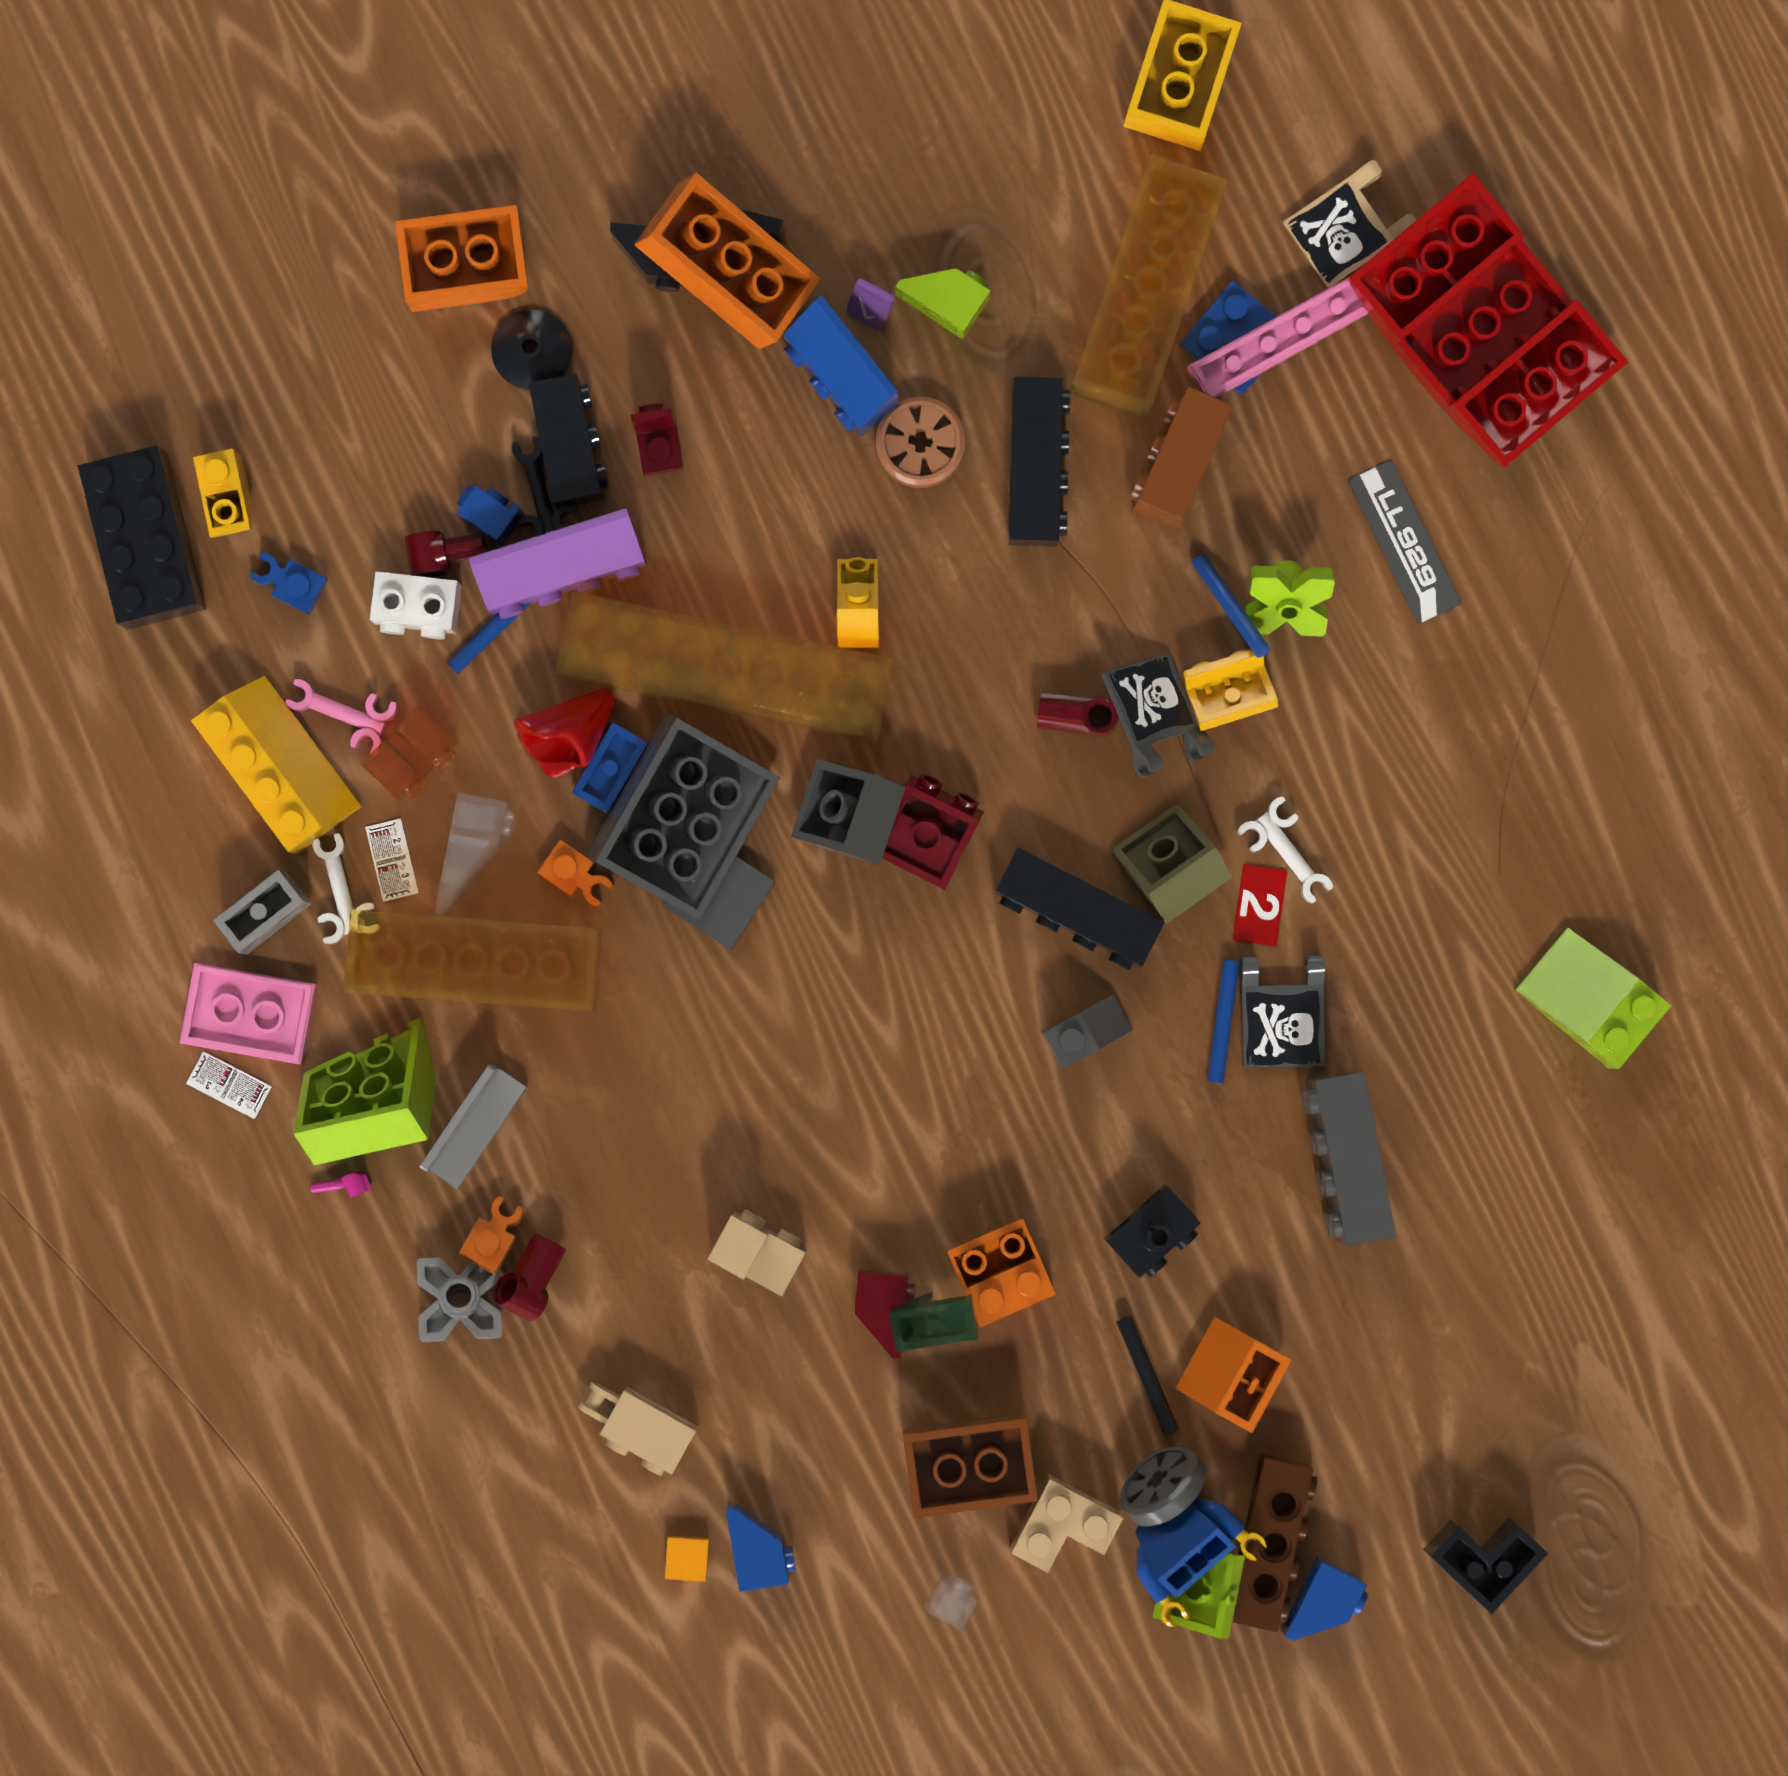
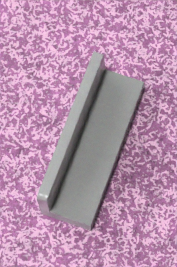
M489 1064L419 1167L425 1172L431 1171L456 1189H459L528 1086L497 1065Z

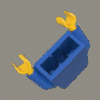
M1196 1498L1185 1511L1175 1518L1159 1525L1138 1526L1135 1534L1140 1543L1136 1555V1574L1154 1602H1160L1163 1606L1161 1617L1168 1626L1177 1627L1170 1616V1612L1174 1607L1180 1609L1185 1619L1190 1618L1189 1607L1182 1602H1174L1170 1594L1172 1593L1178 1598L1236 1547L1232 1540L1237 1539L1241 1543L1240 1547L1246 1558L1253 1561L1257 1559L1247 1552L1246 1549L1250 1541L1258 1540L1267 1549L1266 1542L1262 1536L1257 1533H1247L1244 1530L1245 1524L1220 1502Z

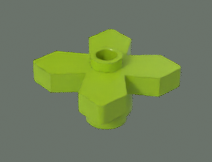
M1290 560L1280 561L1273 566H1252L1249 590L1250 595L1258 600L1246 605L1245 612L1261 635H1269L1285 622H1288L1300 636H1324L1327 629L1328 612L1327 607L1320 603L1331 598L1333 595L1335 584L1333 568L1309 567L1304 571L1300 564Z

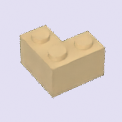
M745 1209L742 1214L735 1211L729 1218L707 1260L742 1279L747 1277L774 1293L783 1296L807 1251L800 1247L803 1240L782 1228L779 1234L772 1232L764 1227L767 1220L750 1210Z
M1047 1473L1037 1492L1038 1501L1032 1502L1009 1546L1011 1554L1047 1573L1052 1567L1067 1536L1105 1555L1123 1520L1121 1512Z

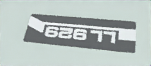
M1392 461L1385 462L1350 479L1349 484L1417 623H1422L1459 605L1461 600Z

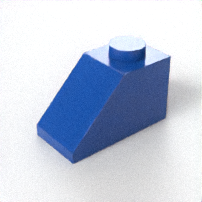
M737 1503L728 1504L726 1514L739 1592L789 1584V1572L796 1571L793 1547H785L782 1535Z
M1317 1556L1289 1612L1288 1619L1281 1628L1282 1633L1286 1638L1294 1641L1348 1623L1352 1614L1359 1615L1366 1603L1368 1593L1364 1590L1367 1584L1360 1577Z

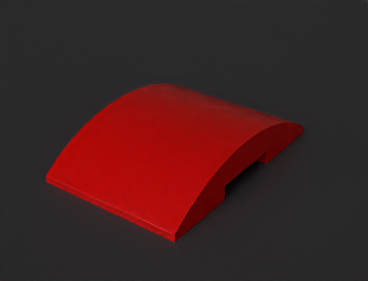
M1472 173L1347 278L1377 328L1415 378L1451 419L1502 468H1505L1623 368L1628 361L1577 299L1572 301L1524 243L1522 238L1525 235L1476 175Z

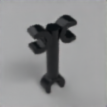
M538 436L533 437L535 449L531 454H522L517 441L512 442L511 448L515 458L524 464L538 516L536 518L531 515H525L520 517L517 522L520 527L527 525L535 526L536 534L533 537L565 528L561 525L563 516L575 512L572 505L566 504L557 508L553 513L539 461L543 455L540 439Z

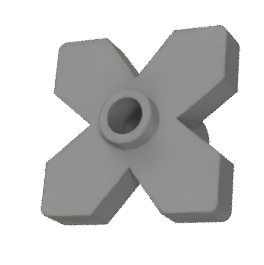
M441 1257L420 1258L417 1260V1285L438 1299L418 1316L419 1339L421 1342L445 1341L460 1320L477 1339H496L502 1337L501 1312L481 1298L500 1279V1268L497 1274L494 1275L469 1262L460 1275H456ZM464 1292L468 1297L467 1303L461 1307L455 1306L451 1301L454 1293Z

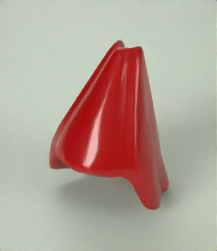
M603 688L516 718L514 726L518 731L517 737L527 754L535 759L544 773L551 778H559L577 767L584 768L591 762L614 707L615 698L610 689Z

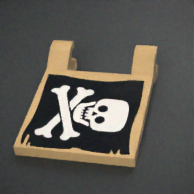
M1371 160L1350 177L1282 223L1326 289L1339 283L1362 267L1416 221L1412 214H1407L1386 229L1360 190L1380 178L1382 169L1375 160Z

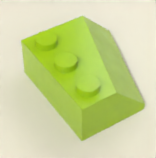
M421 1017L409 1022V1030L390 1038L388 1033L373 1039L375 1046L357 1055L348 1051L304 1072L293 1134L314 1165L428 1140L436 1075L425 1025Z

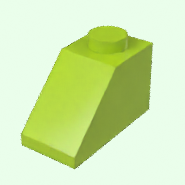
M955 268L901 279L895 286V296L963 339L989 301L990 290L986 288L988 283L978 274L967 270L964 274Z

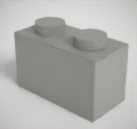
M278 869L213 921L238 953L248 954L312 903L288 872Z

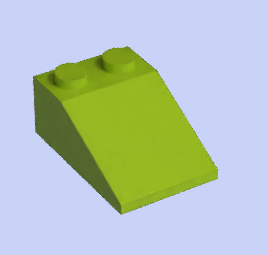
M1568 927L1515 989L1518 994L1608 1069H1620L1671 1007L1667 1001L1638 977Z

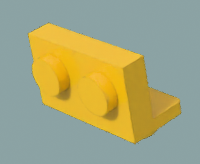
M1243 649L1234 652L1229 657L1214 662H1201L1183 672L1185 692L1200 732L1278 707V698L1264 666V656L1257 658L1252 650Z

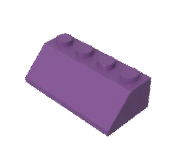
M627 508L468 558L488 612L492 616L499 613L500 619L523 613V604L538 602L539 606L551 605L563 599L561 594L575 589H577L578 594L592 592L602 587L601 581L616 577L617 582L626 581L639 576V569L647 567L633 520Z

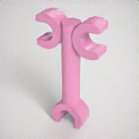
M294 680L293 684L303 688L306 695L304 700L298 703L287 699L285 704L295 711H305L310 708L358 727L360 730H357L352 735L350 746L358 749L363 738L371 737L374 744L370 754L377 757L383 749L381 736L385 731L387 722L392 720L398 712L397 703L391 701L385 713H377L375 705L378 701V696L371 694L365 703L367 713L316 694L313 687L304 680Z

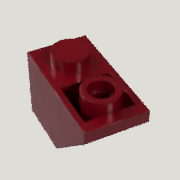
M859 1269L855 1315L892 1359H901L902 1349L910 1350L912 1325L904 1324L905 1308L913 1309L915 1284L907 1283V1273Z

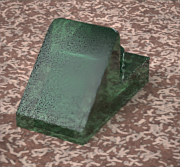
M929 1292L889 1311L896 1352L979 1339L972 1295L934 1300L933 1292Z

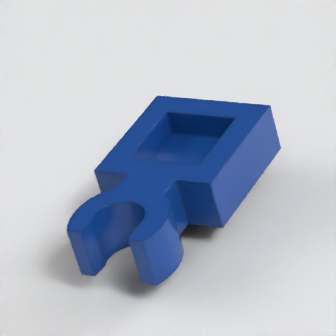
M260 553L259 558L270 564V571L265 576H259L251 572L250 578L263 586L275 584L276 586L271 596L310 615L328 579L289 559L285 569H282L277 559L272 555Z

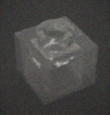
M952 1575L950 1580L940 1576L925 1604L926 1612L963 1631L978 1603L977 1595L972 1592L974 1586L955 1575Z

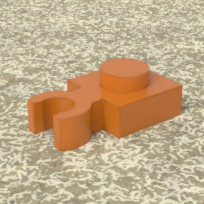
M561 839L537 872L571 897L579 887L583 890L586 901L597 907H600L602 902L593 896V887L600 883L611 890L614 887L612 881L607 877L590 875L589 871L595 863Z
M501 1196L497 1197L492 1204V1219L490 1223L479 1217L459 1252V1257L494 1275L497 1274L515 1242V1236L508 1233L507 1230L508 1228L515 1227L523 1216V1208L520 1206L516 1208L512 1216H502L499 1211L504 1204V1198Z

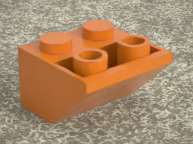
M1023 1218L947 1250L980 1327L1056 1295Z
M1213 1316L1175 1389L1252 1433L1292 1360L1283 1353Z

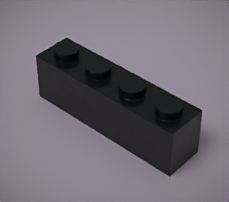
M1014 377L1008 545L1057 547L1059 536L1067 535V511H1060V495H1068V471H1061V455L1069 454V430H1062V414H1070V390H1063V378Z
M1017 848L995 891V894L1001 896L999 904L1018 914H1021L1024 908L1038 915L1035 923L1055 933L1061 927L1075 934L1071 940L1072 942L1092 952L1096 946L1110 952L1108 960L1129 971L1132 965L1137 967L1143 966L1165 923L1020 848Z

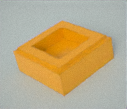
M668 1536L665 1579L706 1582L709 1538Z

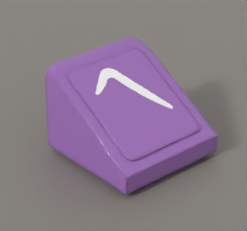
M858 278L847 306V313L869 326L881 330L895 306L894 294L863 278Z

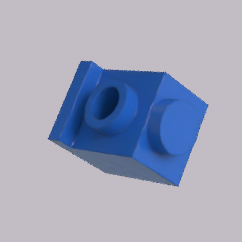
M470 484L463 491L457 502L461 506L457 511L459 516L500 546L503 545L518 524L517 520L525 514L516 503H513L510 509H508L506 505L509 503V500L491 487L484 492L479 487Z

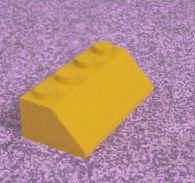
M266 676L224 695L191 720L289 853L299 854L310 846L314 839H319L362 807Z

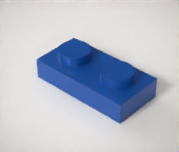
M612 723L572 794L609 814L649 743Z

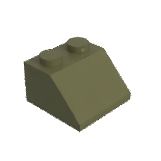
M1178 803L1111 849L1113 855L1146 902L1165 924L1233 878L1216 846Z

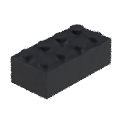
M156 445L77 465L116 624L129 630L206 610L168 453Z

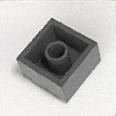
M817 759L791 837L824 850L880 866L906 787L872 773Z

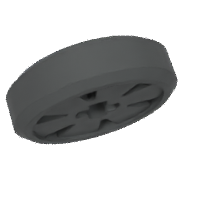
M1173 1446L1159 1450L1145 1458L1129 1474L1121 1490L1120 1505L1129 1518L1139 1526H1154L1165 1523L1185 1511L1196 1499L1205 1481V1466L1194 1451L1188 1447Z

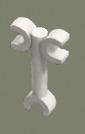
M1279 797L1270 803L1265 814L1255 822L1243 823L1236 833L1240 836L1250 829L1257 832L1258 841L1249 848L1251 852H1256L1263 848L1268 838L1302 882V897L1305 901L1312 904L1316 901V898L1310 892V886L1313 882H1320L1327 891L1333 888V884L1327 876L1314 873L1280 829L1293 825L1297 821L1298 816L1295 813L1287 820L1280 819L1276 814V810L1286 800L1284 797Z
M339 833L334 834L336 847L331 852H325L322 849L320 839H314L312 845L317 856L325 860L339 914L337 916L332 913H326L317 918L318 923L333 921L337 926L334 935L323 938L325 944H335L344 935L360 931L373 934L381 929L380 924L365 926L362 922L364 912L376 909L373 903L361 904L354 911L340 857L344 851L345 842Z

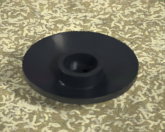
M536 309L522 310L507 317L497 328L491 345L492 359L498 373L509 384L523 390H530L528 383L564 376L570 366L573 353L571 337L563 323L554 315ZM529 340L536 341L538 343L537 350L534 353L524 352L523 345Z

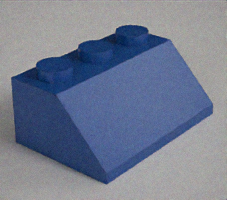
M822 295L814 300L784 333V340L787 344L783 349L784 353L797 369L802 365L812 376L808 381L810 386L822 400L827 397L830 398L837 407L833 414L847 432L854 429L859 436H862L881 421L886 412L898 404L897 389Z

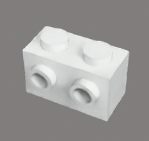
M375 571L370 621L375 625H379L380 632L404 635L405 628L421 630V637L444 640L445 633H457L462 585L456 580Z

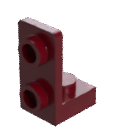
M660 403L639 407V413L631 414V421L637 435L643 475L650 476L684 470L677 424L672 409L663 408V404Z

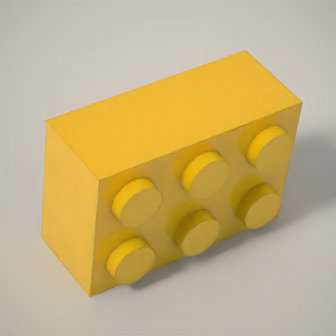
M1163 0L1123 127L1201 151L1242 23L1172 0Z

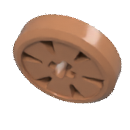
M912 397L902 400L886 412L879 423L876 433V452L879 462L891 478L905 486L928 488L944 482L957 470L964 455L965 433L962 423L956 413L939 400L929 397ZM919 432L925 433L927 441H932V446H925V452L922 453L915 452V445L909 444V439H916V433Z

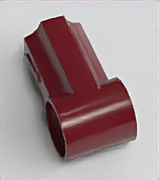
M1041 692L1037 728L1088 734L1096 738H1104L1112 734L1116 729L1118 714L1113 702L1103 697L1092 699ZM1095 708H1104L1109 711L1112 719L1107 726L1097 728L1090 724L1088 720L1089 713Z
M534 1232L514 1271L506 1272L496 1283L493 1291L494 1302L526 1321L537 1319L547 1306L549 1296L546 1287L563 1258L566 1249Z

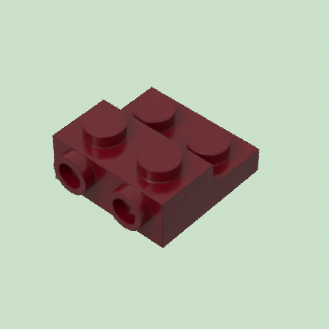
M920 774L919 778L911 775L905 785L906 788L882 859L945 890L984 811L977 808L979 802L968 794L958 792L954 797L942 791V783L930 775Z

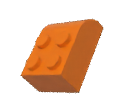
M517 205L395 221L405 302L412 312L499 301L516 297L529 289Z

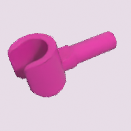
M362 1171L348 1174L342 1178H336V1180L310 1184L312 1193L338 1190L345 1187L350 1198L371 1190L369 1180Z

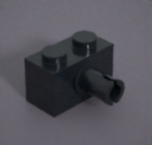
M1164 1184L1109 1233L1104 1240L1138 1278L1142 1277L1145 1273L1150 1278L1166 1265L1168 1261L1164 1256L1175 1246L1182 1250L1198 1236L1195 1228L1201 1223L1175 1193Z

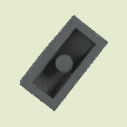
M1114 994L1045 1030L1042 1032V1035L1061 1069H1064L1105 1047L1133 1029Z

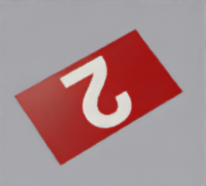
M1243 864L1233 941L1277 947L1288 870Z

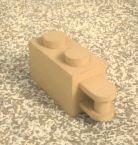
M592 1381L589 1385L591 1389L590 1394L585 1402L580 1401L578 1408L605 1424L600 1432L601 1436L607 1438L604 1444L619 1454L626 1456L628 1451L641 1457L642 1461L640 1464L657 1475L662 1476L664 1471L672 1475L698 1426L629 1387H626L620 1396ZM605 1399L616 1404L610 1416L600 1411Z

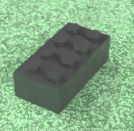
M1350 1071L1305 1080L1307 1089L1301 1090V1100L1305 1114L1310 1113L1313 1119L1314 1129L1308 1130L1312 1153L1320 1156L1322 1170L1316 1171L1320 1194H1325L1328 1197L1330 1210L1324 1211L1328 1235H1333L1337 1242L1346 1246L1396 1237L1365 1072Z

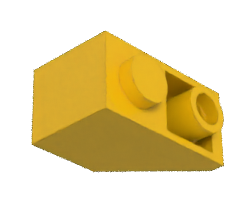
M234 449L193 457L209 536L214 538L251 530V495L243 457Z
M861 557L837 559L838 648H879L878 559H864Z

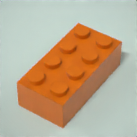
M696 172L676 185L634 244L758 349L776 343L821 280L819 276Z

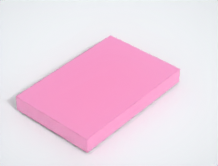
M194 963L179 1043L302 1065L317 984Z

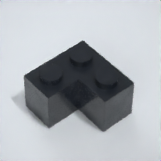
M1510 1518L1501 1525L1482 1547L1450 1519L1423 1549L1491 1615L1548 1554Z

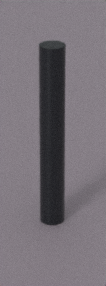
M1129 1315L1117 1320L1118 1328L1164 1436L1178 1431V1425L1132 1316Z

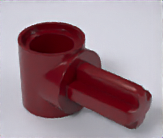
M424 531L405 537L412 576L429 578L448 573L450 563L468 560L470 557L487 552L486 541L482 533L445 539L441 531Z

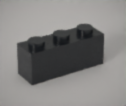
M577 374L528 383L553 505L557 509L566 504L574 506L604 500L602 488L609 487L604 463H596L594 448L601 447L596 423H588L586 409L593 408L588 383L581 385Z

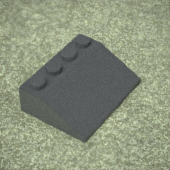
M665 714L589 848L586 857L700 920L780 777L679 718Z

